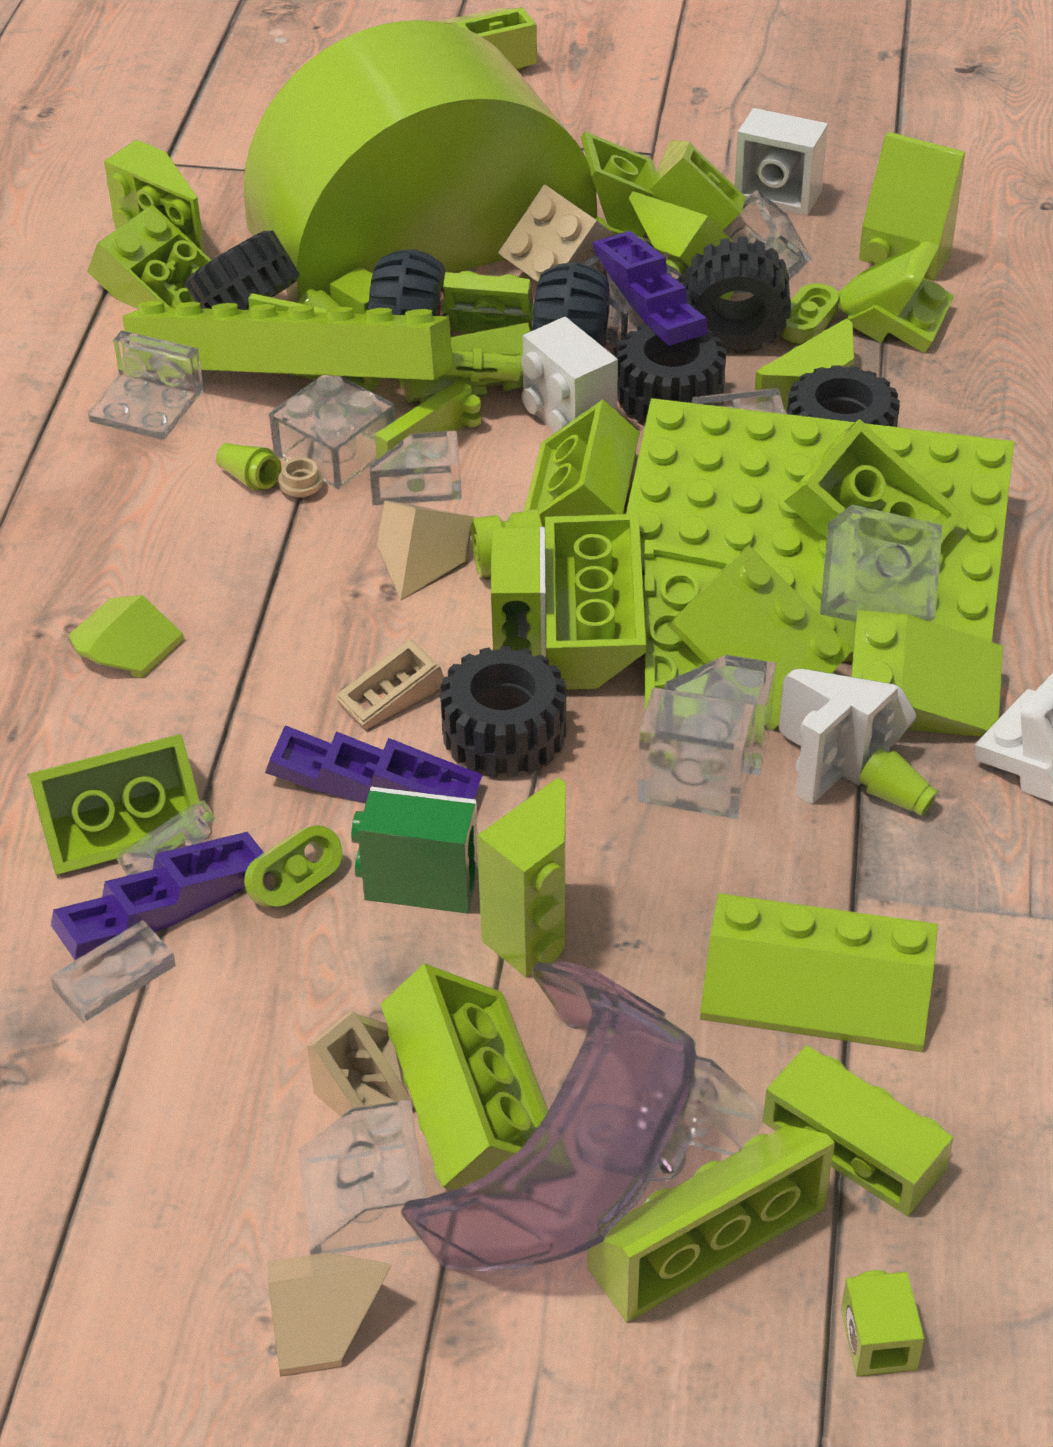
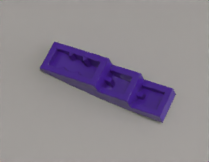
M631 231L592 242L593 250L627 302L649 328L668 346L708 334L706 317L687 303L686 287L667 273L666 257Z
M286 725L282 730L265 771L266 774L315 791L365 804L371 787L474 799L483 776L480 773L391 738L387 739L384 749H380L336 731L332 742L329 743Z
M247 831L156 853L152 870L105 881L101 898L53 909L51 927L74 960L128 944L175 925L244 889L245 873L248 866L264 852Z

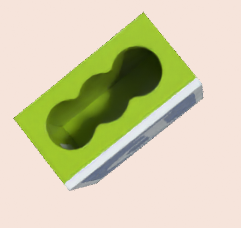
M545 527L492 528L491 613L493 650H500V646H511V650L519 651L521 648L532 650L533 656L543 655L546 657Z

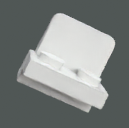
M807 669L793 670L784 677L779 729L786 738L801 746L800 756L796 763V771L798 772L797 796L813 805L842 776L858 786L862 784L858 779L871 756L880 747L889 752L890 747L901 738L916 719V713L902 688L894 684Z
M1053 673L1036 691L1027 689L975 744L976 761L1019 775L1022 792L1053 802Z

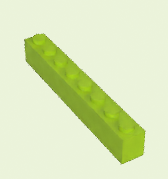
M147 301L139 303L138 310L122 316L129 367L435 380L453 369L449 317L432 316V310L428 309L407 311L405 315H392V309L375 308L367 310L366 314H354L351 307H334L327 309L326 313L314 312V307L307 305L290 307L287 311H276L275 305L271 304L255 305L250 307L249 310H238V305L235 303L217 304L212 306V309H201L199 302L179 303L175 305V308L164 307V302Z

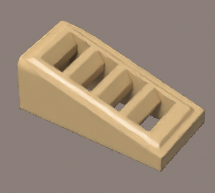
M410 638L335 695V698L364 730H367L436 693L441 689L444 675L440 666ZM413 671L416 672V673L413 674L411 677H409V676L407 675V674H409V673H411V672H413ZM398 679L401 684L395 688L391 683ZM380 688L387 693L382 699L375 693ZM366 697L373 706L365 710L357 701Z

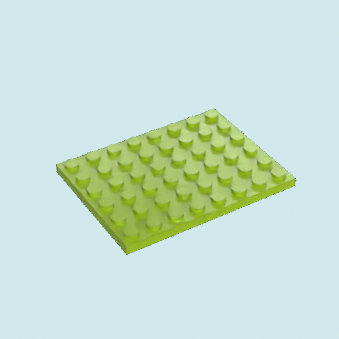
M651 398L626 514H639L644 616L645 540L736 557L745 547L750 545L852 649L854 646L857 610L909 614L992 642L1014 441L866 424L964 514L911 582L906 583L819 534L784 502L835 438L855 422ZM853 650L843 662L852 663Z

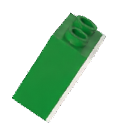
M371 787L364 811L355 812L351 829L352 843L359 844L355 860V877L362 878L364 900L468 914L479 873L476 800Z

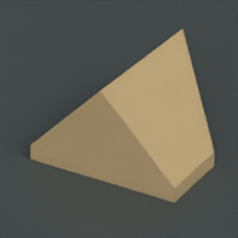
M384 500L377 547L400 601L463 562H467L471 539V519L474 516Z
M352 1011L307 1046L314 1094L368 1140H375L414 1107L413 1100L409 1096L407 1086L403 1080V1070L397 1052L388 1036V1026L386 1023L358 1015L355 1011Z
M330 1252L268 1261V1287L280 1376L342 1367V1359L392 1264Z

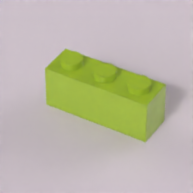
M808 1045L798 1053L766 1089L763 1114L764 1124L775 1131L789 1125L828 1134L835 1142L831 1167L907 1217H909L947 1170L954 1136L944 1131L935 1120L918 1115L896 1101L885 1089L870 1085L848 1071L837 1059L831 1056H824Z

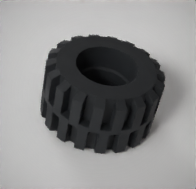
M274 230L262 231L196 270L185 282V287L193 300L200 303L201 309H212V306L217 304L235 303L238 305V310H249L248 298L251 294L273 298L293 285L300 273Z
M738 237V242H730L729 238L721 239L719 246L715 247L712 243L705 246L704 255L697 253L692 258V266H687L684 281L687 303L706 317L707 329L713 332V337L720 338L726 353L728 349L736 350V354L745 353L747 348H752L753 351L762 349L763 342L771 344L777 339L776 332L783 333L787 327L786 319H790L791 315L789 273H787V266L784 260H779L778 252L773 248L765 250L764 242L756 240L753 244L748 243L747 237ZM732 291H746L754 294L752 297L741 301H730L721 298L722 295Z
M647 324L638 327V331H630L625 335V340L620 342L617 352V399L619 405H623V410L628 415H635V420L642 423L646 422L651 398L721 407V402L724 398L726 349L723 348V342L719 337H713L712 331L708 330V334L668 346Z
M832 365L831 368L820 367L814 369L813 373H805L800 376L799 381H794L788 393L787 414L856 422L860 419L866 424L897 427L900 400H898L896 389L890 387V382L885 378H878L877 373L870 370L863 371L860 370V367L850 366L849 368L841 367V365Z
M500 646V650H491L488 647L480 649L478 655L469 653L462 657L461 664H453L448 669V677H443L440 693L442 735L446 750H451L452 758L457 763L466 762L467 769L475 772L483 770L485 771V776L496 777L498 773H507V777H516L520 771L525 770L528 774L537 771L539 763L547 765L554 759V752L561 751L564 745V737H566L565 679H561V671L557 666H549L548 658L543 655L533 656L532 650L525 648L516 651L511 650V646Z

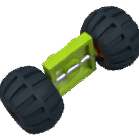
M407 249L388 254L377 262L371 279L368 310L390 308L392 309V315H405L407 311L428 309L432 310V316H447L448 314L451 331L476 333L523 323H529L531 332L566 317L604 348L609 319V282L603 273L592 266L579 262L558 264L546 269L541 274L533 304L530 279L520 278L511 274L500 277L479 275L471 271L450 273L446 272L444 265L430 254L415 249Z

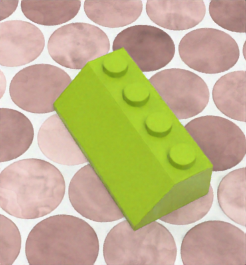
M639 514L545 517L546 648L549 666L556 665L561 671V679H565L566 690L598 689L646 653Z
M718 893L709 941L700 1020L923 1052L934 972L938 924Z
M423 963L380 1005L388 1026V1036L394 1044L403 1070V1080L410 1091L418 1115V1125L426 1138L434 1162V1172L442 1188L480 1199H487L563 1178L571 1170L503 993Z
M789 1125L780 1128L770 1135L760 1134L753 1137L743 1146L741 1151L721 1162L711 1161L706 1163L687 1181L672 1189L662 1188L657 1190L640 1207L621 1217L611 1216L598 1224L593 1232L587 1235L588 1270L628 1323L825 1210L835 1142L826 1133Z

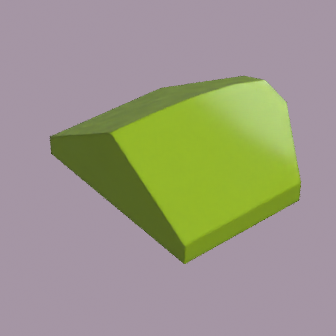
M143 595L110 598L68 635L70 644L74 647L77 654L100 665L130 671L131 675L137 678L146 676L184 641L183 633Z

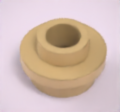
M305 457L292 458L282 466V471L278 476L279 488L287 495L305 498L316 493L322 487L323 474L313 460Z

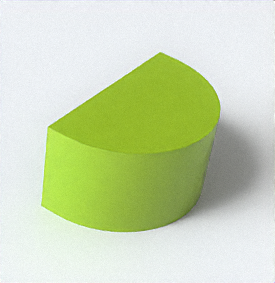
M426 20L398 21L361 30L327 47L304 64L279 90L262 116L249 147L244 173V203L247 228L252 236L262 231L274 230L300 273L296 282L285 289L292 302L298 303L302 295L310 289L315 291L323 290L331 297L330 284L359 266L373 274L377 262L382 257L395 251L415 249L428 253L444 265L446 272L450 273L506 260L498 252L544 184L594 219L597 217V194L591 177L589 163L580 146L507 57L492 43L474 32L459 26Z

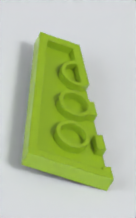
M645 540L646 721L694 730L710 668L668 624L735 557Z

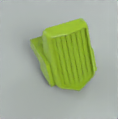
M931 241L920 242L862 271L838 292V303L841 311L849 315L847 319L852 322L853 327L879 343L883 341L889 332L925 353L933 342L954 298V295L946 291L941 285L924 278L939 246Z

